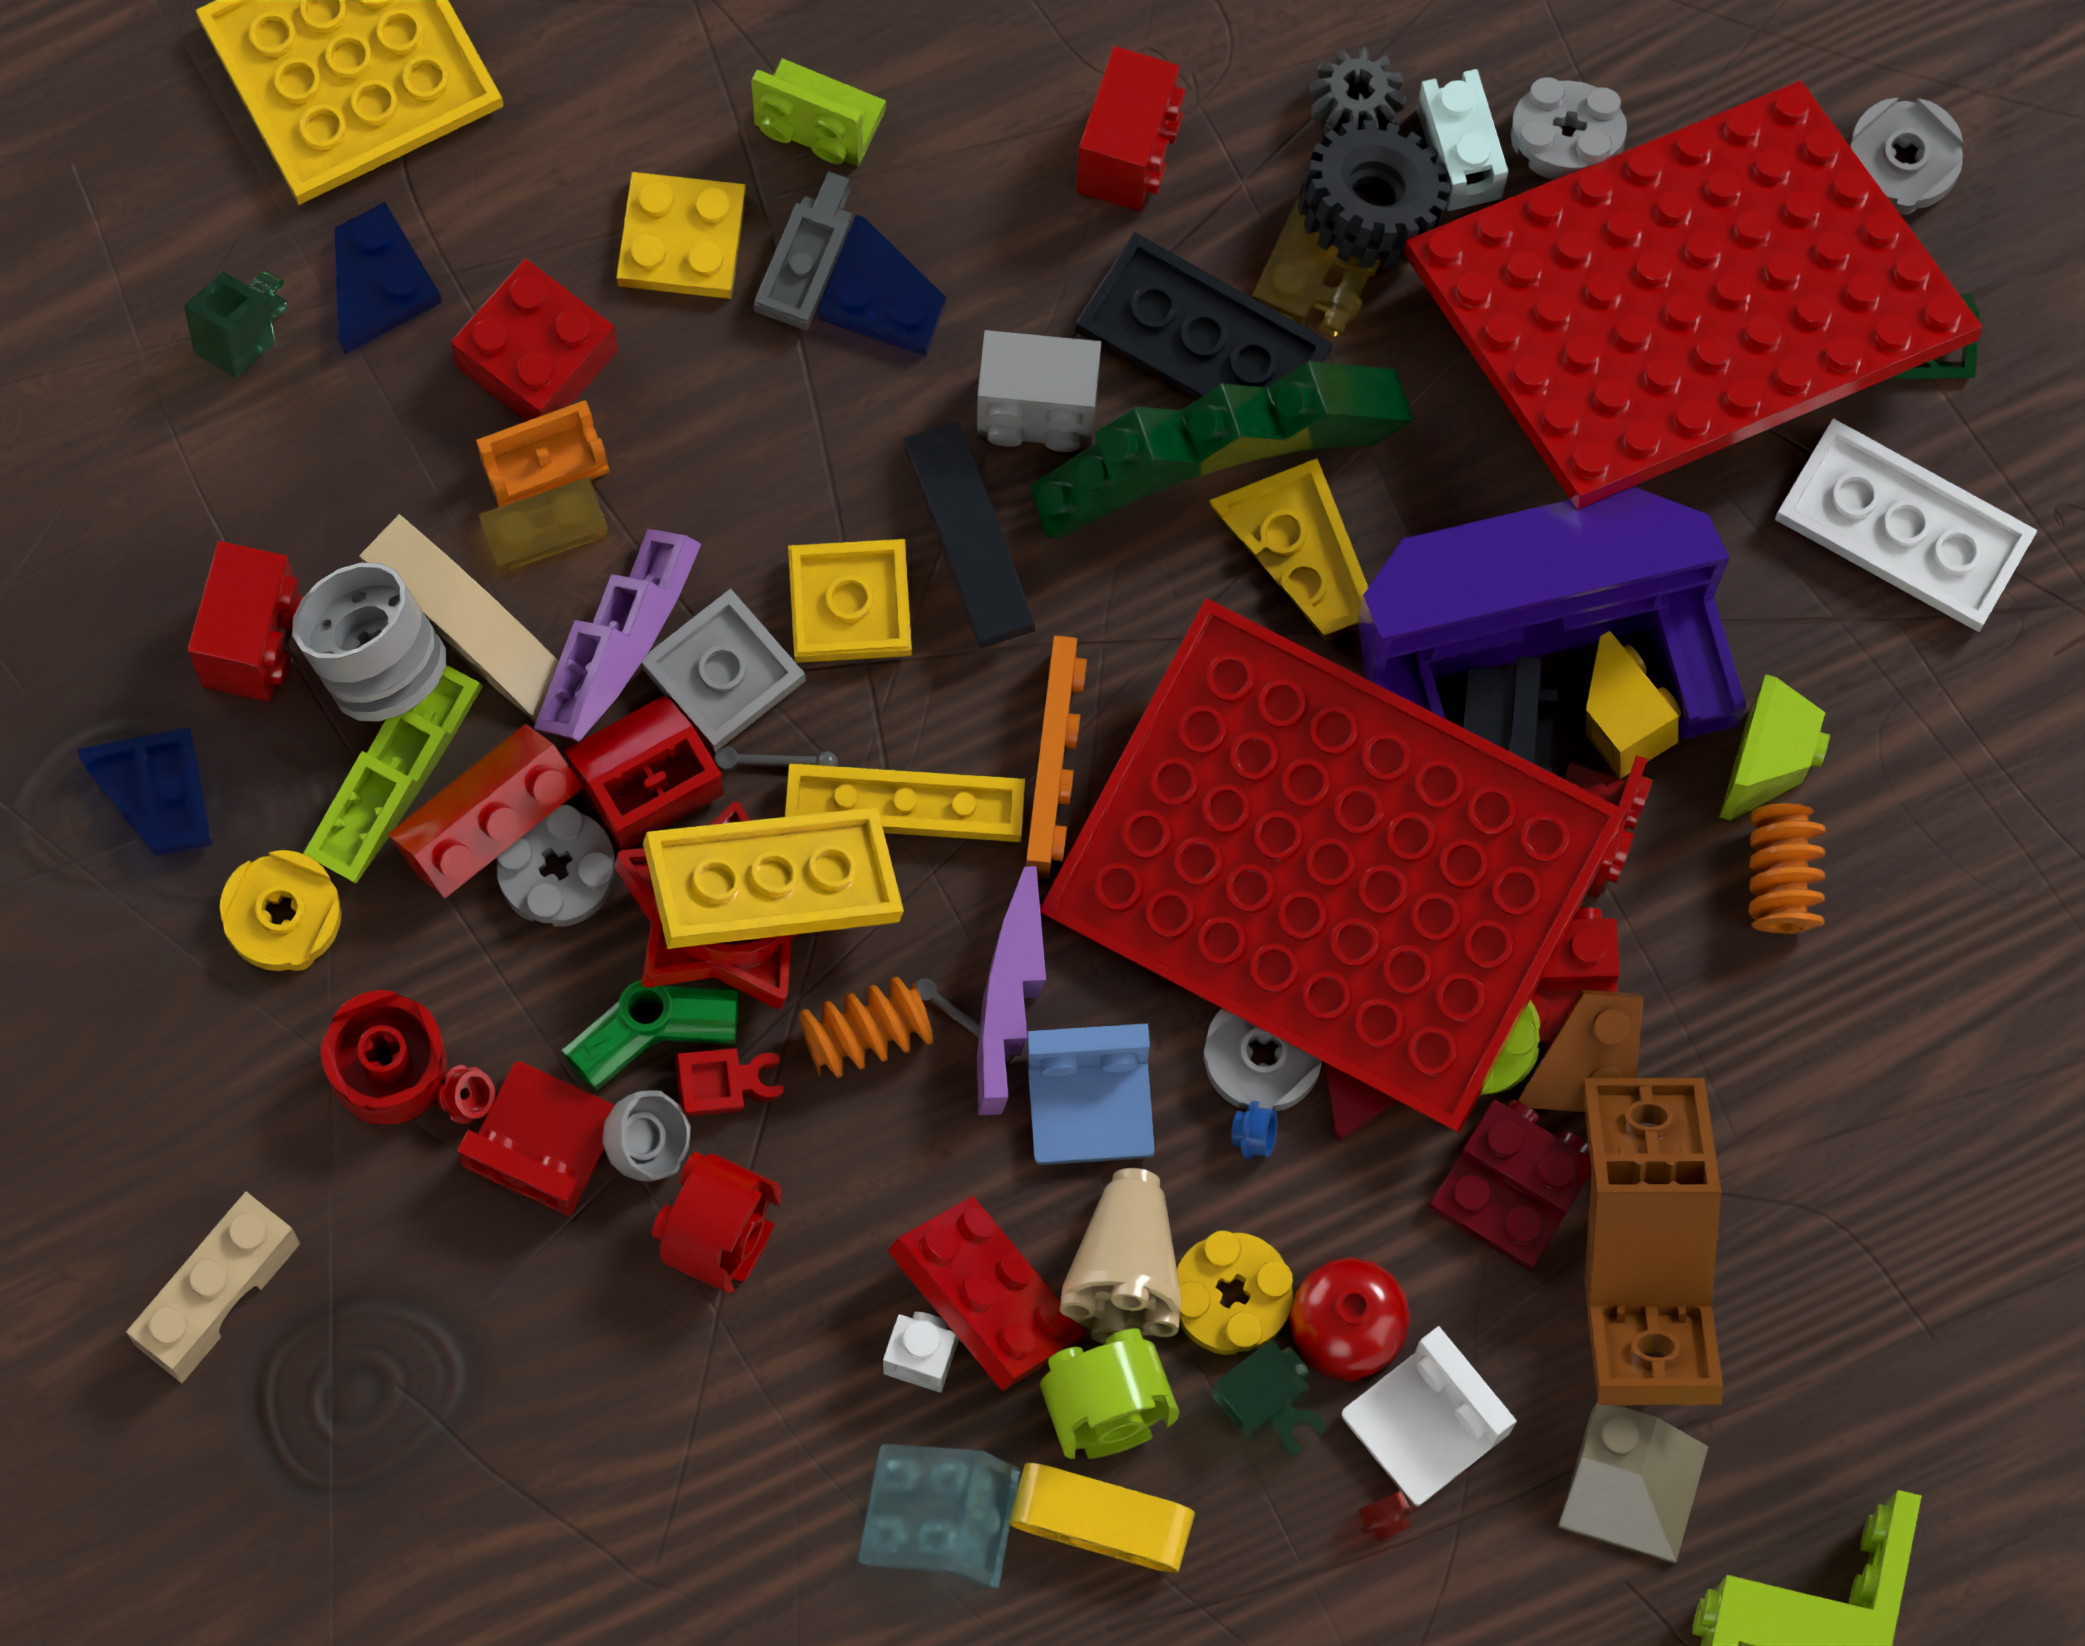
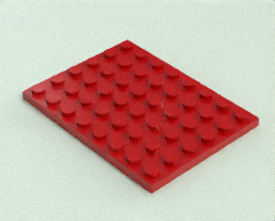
M1801 80L1405 241V257L1577 510L1976 342L1980 338L1983 327Z
M1205 598L1042 903L1040 913L1460 1133L1623 826L1628 813L1626 810Z

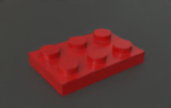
M974 1196L900 1236L887 1250L1002 1391L1048 1364V1359L1059 1351L1076 1347L1087 1335L1078 1322L1060 1312L1061 1301Z

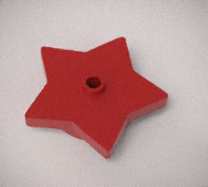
M734 801L710 825L750 821L742 805ZM642 848L619 851L614 864L615 870L651 922L641 980L644 987L650 988L716 978L775 1009L783 1008L788 994L791 941L800 934L667 949L645 850Z

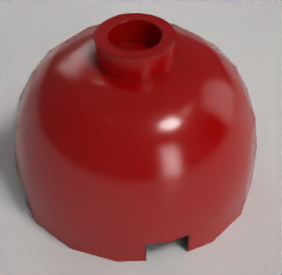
M1348 1257L1330 1260L1306 1276L1294 1294L1288 1321L1293 1341L1298 1347V1352L1304 1362L1325 1377L1349 1382L1361 1380L1362 1377L1372 1376L1392 1365L1405 1346L1411 1318L1407 1296L1393 1274L1376 1262Z

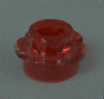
M1403 1490L1359 1509L1358 1512L1365 1525L1360 1530L1363 1534L1374 1531L1378 1541H1382L1411 1528L1412 1525L1408 1515L1416 1512L1417 1507L1416 1505L1410 1507Z

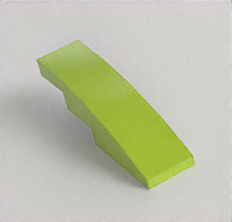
M446 664L438 685L421 703L402 715L386 719L368 752L361 751L303 854L350 881L357 883L388 840V833L396 828L455 736L483 685Z

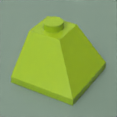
M1765 674L1750 707L1720 812V818L1730 821L1802 784L1810 766L1817 768L1822 766L1830 739V734L1820 732L1825 712L1777 677Z

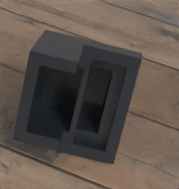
M1517 656L1513 671L1468 667L1460 694L1458 726L1552 773L1553 768H1550L1553 714L1557 703L1558 690L1539 688L1541 658Z

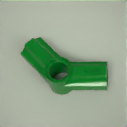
M641 980L635 981L622 992L619 1002L562 1049V1054L582 1080L597 1092L649 1046L658 1045L663 1041L735 1045L738 1024V990L664 986L648 988L642 985ZM643 1002L656 1003L663 1009L659 1019L650 1024L636 1022L632 1019L631 1014L634 1008Z

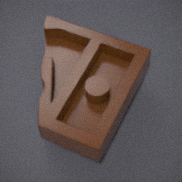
M1581 990L1567 1012V1019L1559 1032L1553 1035L1543 1051V1058L1526 1085H1522L1517 1093V1101L1524 1103L1532 1109L1585 1112L1583 1102L1584 1078H1637L1644 999L1642 994Z

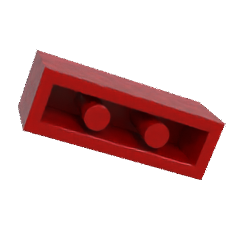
M525 724L389 832L388 836L416 875L445 899L581 790L583 786L554 744Z

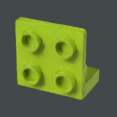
M783 58L774 76L761 70H756L751 80L754 123L760 127V130L766 136L782 143H789L793 140L812 148V151L819 158L829 163L842 164L844 161L859 167L886 111V100Z

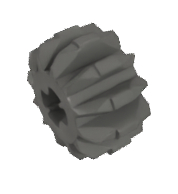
M1364 46L1359 50L1357 58L1351 59L1349 54L1341 48L1336 53L1335 64L1322 61L1318 66L1317 76L1319 79L1313 80L1310 83L1308 95L1312 100L1316 101L1311 109L1313 120H1327L1324 129L1325 133L1332 129L1338 133L1341 125L1353 122L1356 130H1361L1364 120L1376 121L1377 130L1379 128L1386 130L1388 123L1397 125L1398 117L1395 113L1404 110L1406 96L1399 91L1403 85L1401 72H1388L1390 60L1387 55L1372 62L1368 60L1369 51ZM1356 93H1361L1358 100H1354Z

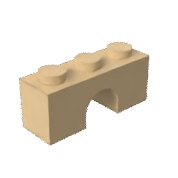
M245 1192L126 1331L134 1345L180 1383H183L221 1338L219 1333L220 1326L237 1301L255 1286L262 1290L300 1245L293 1228L248 1192Z

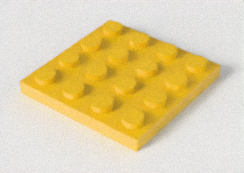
M215 0L196 9L199 22L298 205L504 107L498 89L448 0Z

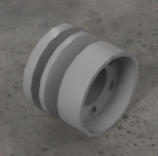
M360 562L334 571L311 588L301 599L293 616L292 636L299 648L319 675L341 711L358 721H382L407 712L421 703L438 685L446 667V647L399 573L382 563Z

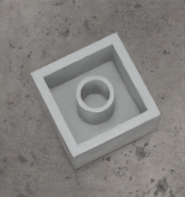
M985 330L978 387L977 437L987 438L992 444L1005 447L1018 446L1022 444V441L1045 443L1047 448L1058 452H1074L1079 450L1080 447L1089 448L1092 446L1101 341Z

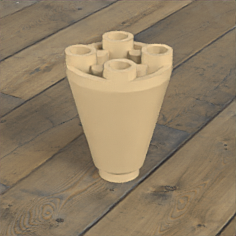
M1138 1168L1121 1169L1113 1174L1112 1182L1105 1187L1062 1288L1060 1312L1082 1326L1090 1328L1091 1338L1102 1344H1106V1340L1113 1334L1132 1328L1139 1329L1142 1336L1170 1337L1178 1333L1182 1299L1165 1194L1160 1188L1159 1177L1154 1173Z

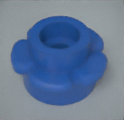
M1254 1100L1248 1105L1247 1112H1236L1232 1125L1231 1139L1233 1146L1241 1147L1243 1158L1253 1159L1255 1155L1264 1157L1271 1155L1277 1136L1278 1118L1276 1110L1259 1107V1101Z

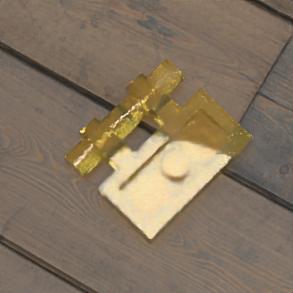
M1297 198L1252 294V298L1303 326L1312 306L1327 313L1320 326L1321 329L1332 336L1339 337L1342 335L1348 320L1356 318L1362 305V300L1359 297L1368 276H1375L1381 260H1375L1372 269L1359 267V257L1350 255L1348 262H1344L1336 258L1339 249L1335 246H1330L1326 251L1317 244L1320 235L1319 231L1308 234L1303 226L1306 215H1299L1297 205L1300 199ZM1332 263L1347 268L1339 287L1334 288L1323 284Z

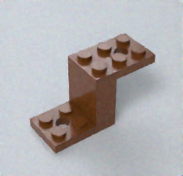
M1584 1078L1583 1102L1592 1170L1585 1294L1598 1405H1722L1723 1380L1712 1309L1721 1187L1705 1078ZM1642 1123H1651V1124H1655V1125H1657V1126L1647 1127V1126H1642V1125H1640V1124H1642ZM1657 1352L1664 1354L1665 1357L1655 1358L1647 1356L1645 1353Z

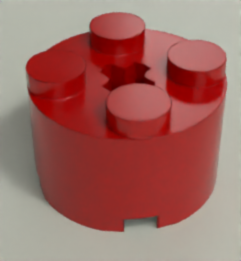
M376 990L355 996L338 1009L323 1037L321 1059L333 1092L343 1107L364 1123L388 1125L409 1121L425 1112L438 1100V1089L445 1081L444 1075L448 1071V1057L436 1020L426 1007L417 1001L415 1002L407 997L398 995L396 992ZM388 1049L392 1055L393 1062L389 1065L381 1066L377 1053Z
M694 1152L682 1170L680 1184L683 1187L674 1205L666 1204L663 1206L656 1217L651 1235L653 1238L661 1241L660 1260L663 1264L720 1291L731 1294L735 1291L731 1280L734 1278L744 1283L754 1270L766 1248L775 1223L766 1220L765 1217L769 1203L780 1207L782 1187L778 1182L715 1153L704 1156Z

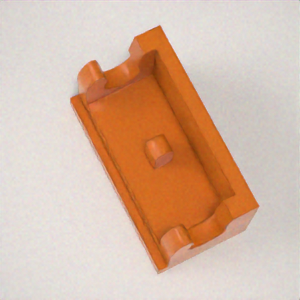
M586 400L476 440L481 464L501 513L610 473L605 449L601 438L598 439L592 414Z

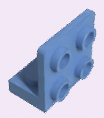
M1148 1024L1028 1031L1027 1062L1034 1160L1036 1164L1049 1165L1151 1158L1154 1155L1148 1071L1150 1050Z

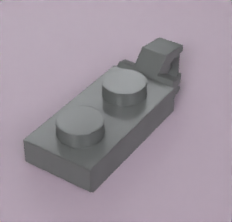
M828 171L816 200L804 196L800 204H795L754 300V312L808 331L850 232V223L853 216L852 213L843 210L850 193V188H848L850 179Z

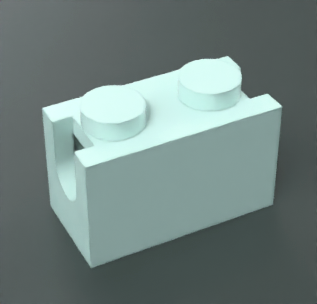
M1478 70L1463 72L1462 81L1449 82L1444 88L1440 89L1436 79L1423 81L1417 113L1427 146H1432L1438 153L1435 165L1445 164L1448 171L1445 183H1450V194L1446 205L1447 211L1502 199L1508 176V168ZM1482 171L1483 181L1467 184L1465 175Z

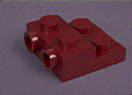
M1494 1099L1428 1209L1532 1272L1592 1174L1590 1157H1588L1589 1145L1583 1139L1568 1131L1561 1130L1556 1137L1536 1125L1540 1119L1539 1115L1520 1101L1509 1099L1507 1104L1503 1105Z

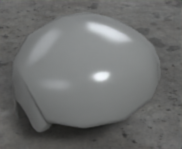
M640 1091L630 1094L616 1103L604 1121L602 1144L609 1162L622 1175L637 1181H656L678 1173L680 1162L684 1160L689 1150L691 1126L686 1115L683 1113L681 1105L662 1091Z

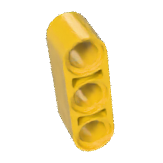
M1037 1463L1024 1464L1008 1524L1016 1529L1154 1570L1177 1573L1180 1569L1195 1512L1178 1503L1054 1467Z

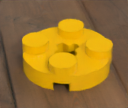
M279 850L269 852V856L261 857L252 863L250 860L245 862L229 877L220 899L221 919L227 939L244 960L266 970L301 971L307 969L316 958L323 955L330 947L340 927L341 908L339 894L329 875L317 861L294 851ZM283 897L292 899L291 909L296 913L293 919L284 920L280 925L271 923L272 916L265 911L268 903L279 904Z
M1217 1231L1207 1239L1195 1244L1180 1261L1177 1267L1182 1299L1179 1323L1186 1335L1202 1348L1222 1355L1246 1352L1256 1347L1259 1349L1274 1340L1285 1326L1293 1302L1292 1273L1284 1263L1281 1255L1264 1240L1245 1233ZM1234 1279H1238L1244 1283L1243 1292L1250 1297L1249 1301L1245 1305L1241 1302H1235L1230 1308L1224 1307L1220 1304L1223 1294L1216 1287L1222 1281L1230 1284Z

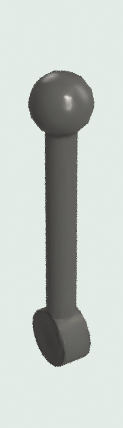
M726 746L720 748L715 754L716 766L723 772H731L737 766L789 767V764L838 766V758L829 751L821 752L817 757L737 754L732 747Z
M923 978L916 982L915 985L923 1004L932 1003L979 1038L980 1024L938 994L937 986L933 980ZM1005 1055V1062L1012 1060L1015 1056Z

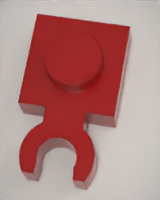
M737 1048L680 1053L674 1058L679 1102L686 1117L740 1112L744 1108L743 1094H748L760 1102H771L780 1098L784 1093L783 1085L765 1086L758 1078V1071L760 1069L775 1068L780 1063L779 1055L774 1053L760 1054L753 1058L748 1065H739Z

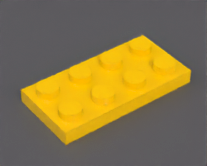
M877 807L646 832L643 842L667 949L899 923L904 912Z

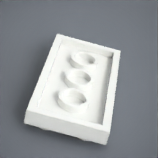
M1834 418L1775 518L1776 521L1977 632H1980L2038 531Z

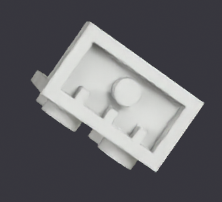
M1439 1326L1419 1341L1413 1355L1345 1407L1341 1414L1342 1419L1411 1504L1416 1507L1426 1502L1510 1435L1517 1422Z

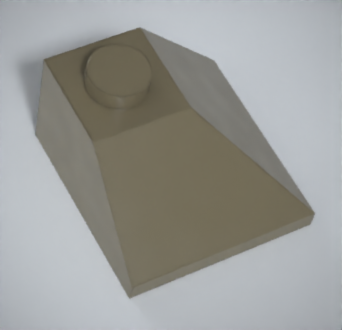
M1597 1401L1589 1416L1558 1528L1675 1564L1709 1446L1658 1417L1619 1405H1598Z

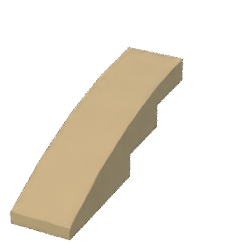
M399 514L359 555L361 563H382L396 570L436 633L450 644L452 652L536 723L559 661L484 588Z

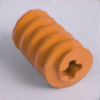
M1781 803L1760 806L1751 812L1750 822L1757 830L1751 834L1750 845L1757 852L1751 855L1749 867L1757 875L1752 877L1749 883L1750 892L1756 896L1749 904V914L1752 918L1756 919V921L1751 923L1752 928L1768 933L1791 934L1824 925V917L1807 912L1808 907L1822 904L1825 901L1824 894L1808 889V884L1825 879V872L1823 870L1808 866L1809 861L1818 860L1825 856V849L1823 847L1808 844L1809 839L1823 836L1826 833V827L1823 824L1809 821V816L1814 813L1811 807L1802 804Z
M899 977L890 978L889 997H886L876 985L867 986L865 1006L854 993L845 994L843 1014L839 1012L831 1001L823 1002L820 1022L808 1009H803L799 1012L800 1027L819 1077L820 1067L825 1064L837 1078L842 1077L843 1058L847 1056L859 1070L864 1069L866 1049L869 1048L874 1051L882 1062L888 1060V1041L894 1040L904 1053L910 1052V1034L916 1032L927 1046L933 1044L930 1022L913 979H911V989H908Z

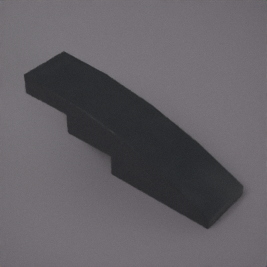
M957 421L903 438L907 457L923 493L926 511L943 549L945 565L980 649L1035 632V623L1014 563L959 422Z

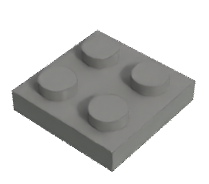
M731 588L652 649L640 664L645 673L664 695L668 696L714 752H717L806 681L805 673Z

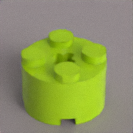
M1132 1328L1117 1332L1106 1340V1345L1083 1352L1081 1347H1072L1059 1351L1048 1359L1051 1371L1041 1380L1040 1390L1063 1453L1067 1458L1075 1459V1449L1084 1448L1088 1459L1105 1457L1128 1450L1153 1438L1149 1427L1162 1418L1166 1428L1170 1427L1178 1419L1179 1410L1155 1345L1151 1341L1143 1340L1139 1329Z

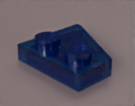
M386 202L334 228L338 339L344 354L442 303L438 289Z
M856 215L819 308V320L927 356L946 307V296L866 218Z
M190 727L78 749L82 765L154 856L213 845L195 741Z

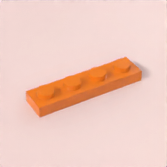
M1054 635L1026 862V867L1036 866L1037 878L1049 879L1051 860L1063 862L1067 826L1056 825L1058 804L1070 805L1074 770L1063 769L1065 748L1077 749L1081 715L1069 713L1072 693L1083 694L1087 666V659L1076 658L1077 638Z

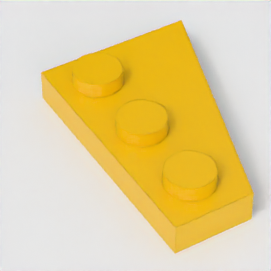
M1318 458L1209 500L1214 511L1325 641L1359 629L1358 617L1363 595L1368 589V585Z

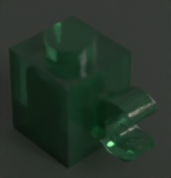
M265 270L259 273L248 286L226 272H221L184 304L194 354L235 378L242 374L275 345L271 320L279 317L288 307V301L275 294L284 286V280Z
M1272 1339L1214 1383L1212 1396L1249 1442L1271 1426L1279 1437L1282 1449L1289 1456L1296 1458L1300 1455L1302 1449L1292 1437L1293 1428L1298 1425H1306L1312 1429L1319 1439L1327 1431L1323 1419L1317 1413L1308 1409H1294L1295 1406L1307 1397L1310 1386L1306 1383L1305 1379L1310 1376V1373L1299 1356L1290 1347L1281 1351Z

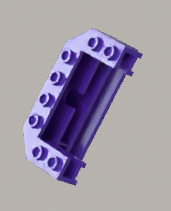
M1636 487L1628 488L1579 510L1576 509L1571 500L1403 538L1363 595L1358 621L1365 678L1446 719L1435 682L1464 676L1467 673L1468 667L1494 669L1515 664L1517 656L1541 658L1599 644L1600 636L1608 631H1611L1617 640L1649 632L1665 688L1672 694L1681 711L1678 724L1680 739L1685 740L1736 728L1747 705L1714 598L1730 557L1708 514Z

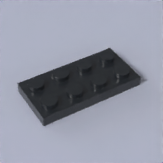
M1136 232L1132 234L1075 323L1076 333L1092 341H1101V347L1195 400L1221 384L1267 388L1308 361L1325 362L1332 351L1333 345L1329 340Z

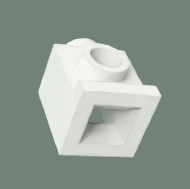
M914 1312L913 1318L899 1314L883 1359L884 1374L941 1393L959 1338L953 1331L947 1330V1323L937 1316L924 1312Z

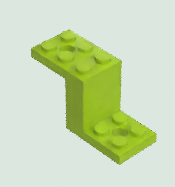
M1897 1490L1884 1505H1877L1874 1516H1867L1860 1549L1870 1552L1868 1564L1865 1565L1862 1575L1856 1574L1849 1604L1726 1575L1715 1590H1707L1705 1599L1700 1598L1694 1618L1692 1635L1702 1637L1700 1646H1892L1922 1496Z

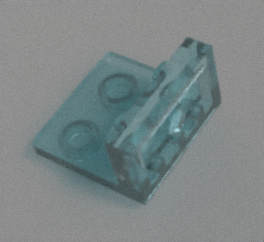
M892 1444L882 1445L878 1455L859 1561L872 1567L945 1572L977 1587L999 1588L1010 1528L1008 1519L1016 1495L1020 1468L980 1450Z

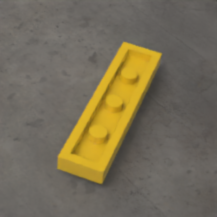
M789 764L785 817L877 807L883 831L888 834L1021 842L1025 779Z

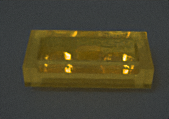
M589 477L479 514L480 523L499 574L609 536L607 524Z

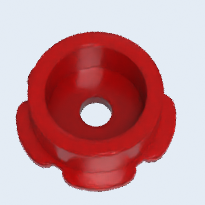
M462 1064L453 1066L445 1073V1081L438 1089V1102L442 1110L449 1112L448 1116L453 1122L468 1124L473 1119L483 1117L490 1111L495 1100V1088L487 1074L477 1067H470L468 1069ZM463 1088L465 1089L464 1099L460 1097V1091Z

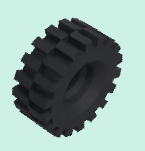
M1364 120L1361 130H1356L1353 122L1341 125L1338 134L1332 129L1323 136L1321 144L1317 142L1298 193L1300 200L1297 206L1299 215H1306L1303 226L1307 233L1312 234L1319 231L1320 235L1317 244L1326 251L1330 246H1335L1339 249L1336 258L1344 262H1348L1350 255L1359 257V267L1372 269L1374 261L1381 260L1384 269L1395 268L1399 256L1405 264L1409 263L1404 255L1405 241L1439 226L1450 194V183H1445L1448 171L1445 164L1435 165L1438 153L1432 146L1425 150L1419 148L1422 138L1411 132L1407 138L1397 135L1400 126L1388 123L1386 130L1383 131L1377 130L1376 121ZM1367 190L1383 196L1391 205L1377 206L1367 203L1359 198L1354 191Z

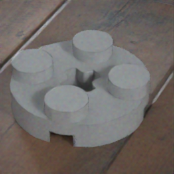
M1550 77L1538 79L1532 84L1530 92L1519 101L1515 108L1511 130L1512 146L1517 154L1520 149L1521 153L1529 159L1528 167L1538 175L1551 180H1556L1590 165L1603 162L1607 158L1622 153L1624 150L1627 122L1620 109L1621 99L1615 91L1605 87L1597 88L1577 81H1558ZM1561 126H1572L1579 130L1574 132L1573 137H1567L1562 135Z
M1898 97L1880 101L1862 115L1855 126L1850 147L1899 214L1904 215L1910 214L1918 208H1925L1937 203L1951 191L1962 168L1963 153L1961 147L1963 139L1957 123L1937 104L1917 98L1916 103L1910 101L1897 102ZM1897 143L1903 148H1907L1911 144L1916 146L1918 149L1915 156L1917 163L1903 164L1896 160V151L1892 146Z
M561 805L497 856V877L505 900L521 917L532 922L536 920L541 923H552L553 926L567 927L588 919L605 904L614 880L615 856L610 839L596 821L581 814L570 805ZM555 854L557 857H563L566 855L571 859V862L566 865L568 874L566 878L558 880L554 874L546 877L542 876L540 870L546 866L545 858L547 856Z
M1221 1009L1209 1025L1203 1054L1207 1075L1215 1090L1226 1101L1245 1110H1248V1105L1254 1100L1259 1101V1107L1275 1109L1276 1111L1288 1109L1299 1103L1315 1086L1322 1063L1321 1060L1224 1009ZM1255 1040L1262 1045L1270 1041L1276 1043L1278 1048L1274 1052V1057L1277 1062L1271 1066L1265 1063L1254 1064L1250 1060L1253 1055V1051L1249 1046L1250 1043Z

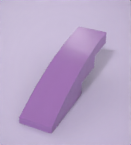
M647 529L630 576L625 577L611 574L593 623L574 620L534 730L575 741H580L616 700L650 651L679 598L701 543L686 535Z
M1036 866L1024 867L997 938L983 995L977 1049L978 1115L1002 1114L1008 1099L1005 1055L1021 1056L1027 1040L1024 999L1039 998L1046 982Z

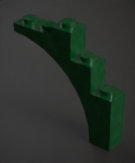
M1308 361L1267 388L1221 384L1182 410L1135 406L1094 433L1097 440L1095 444L1029 487L1046 537L1063 539L1106 514L1178 483L1224 468L1304 450L1333 447H1373L1414 422V418L1396 369Z

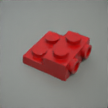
M1592 907L1578 909L1530 999L1537 1010L1541 1029H1538L1540 1037L1538 1047H1546L1553 1035L1559 1032L1567 1019V1012L1581 990L1618 992L1617 981L1620 977L1617 918H1602L1601 909Z

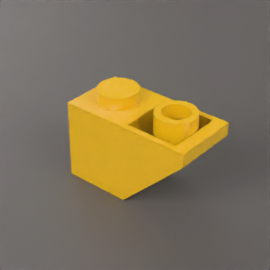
M1608 631L1600 636L1586 707V737L1621 779L1629 774L1636 755L1647 758L1648 762L1678 743V724L1681 711L1672 694L1665 687L1657 689L1645 675L1647 670L1638 652L1629 644L1623 647L1611 631Z

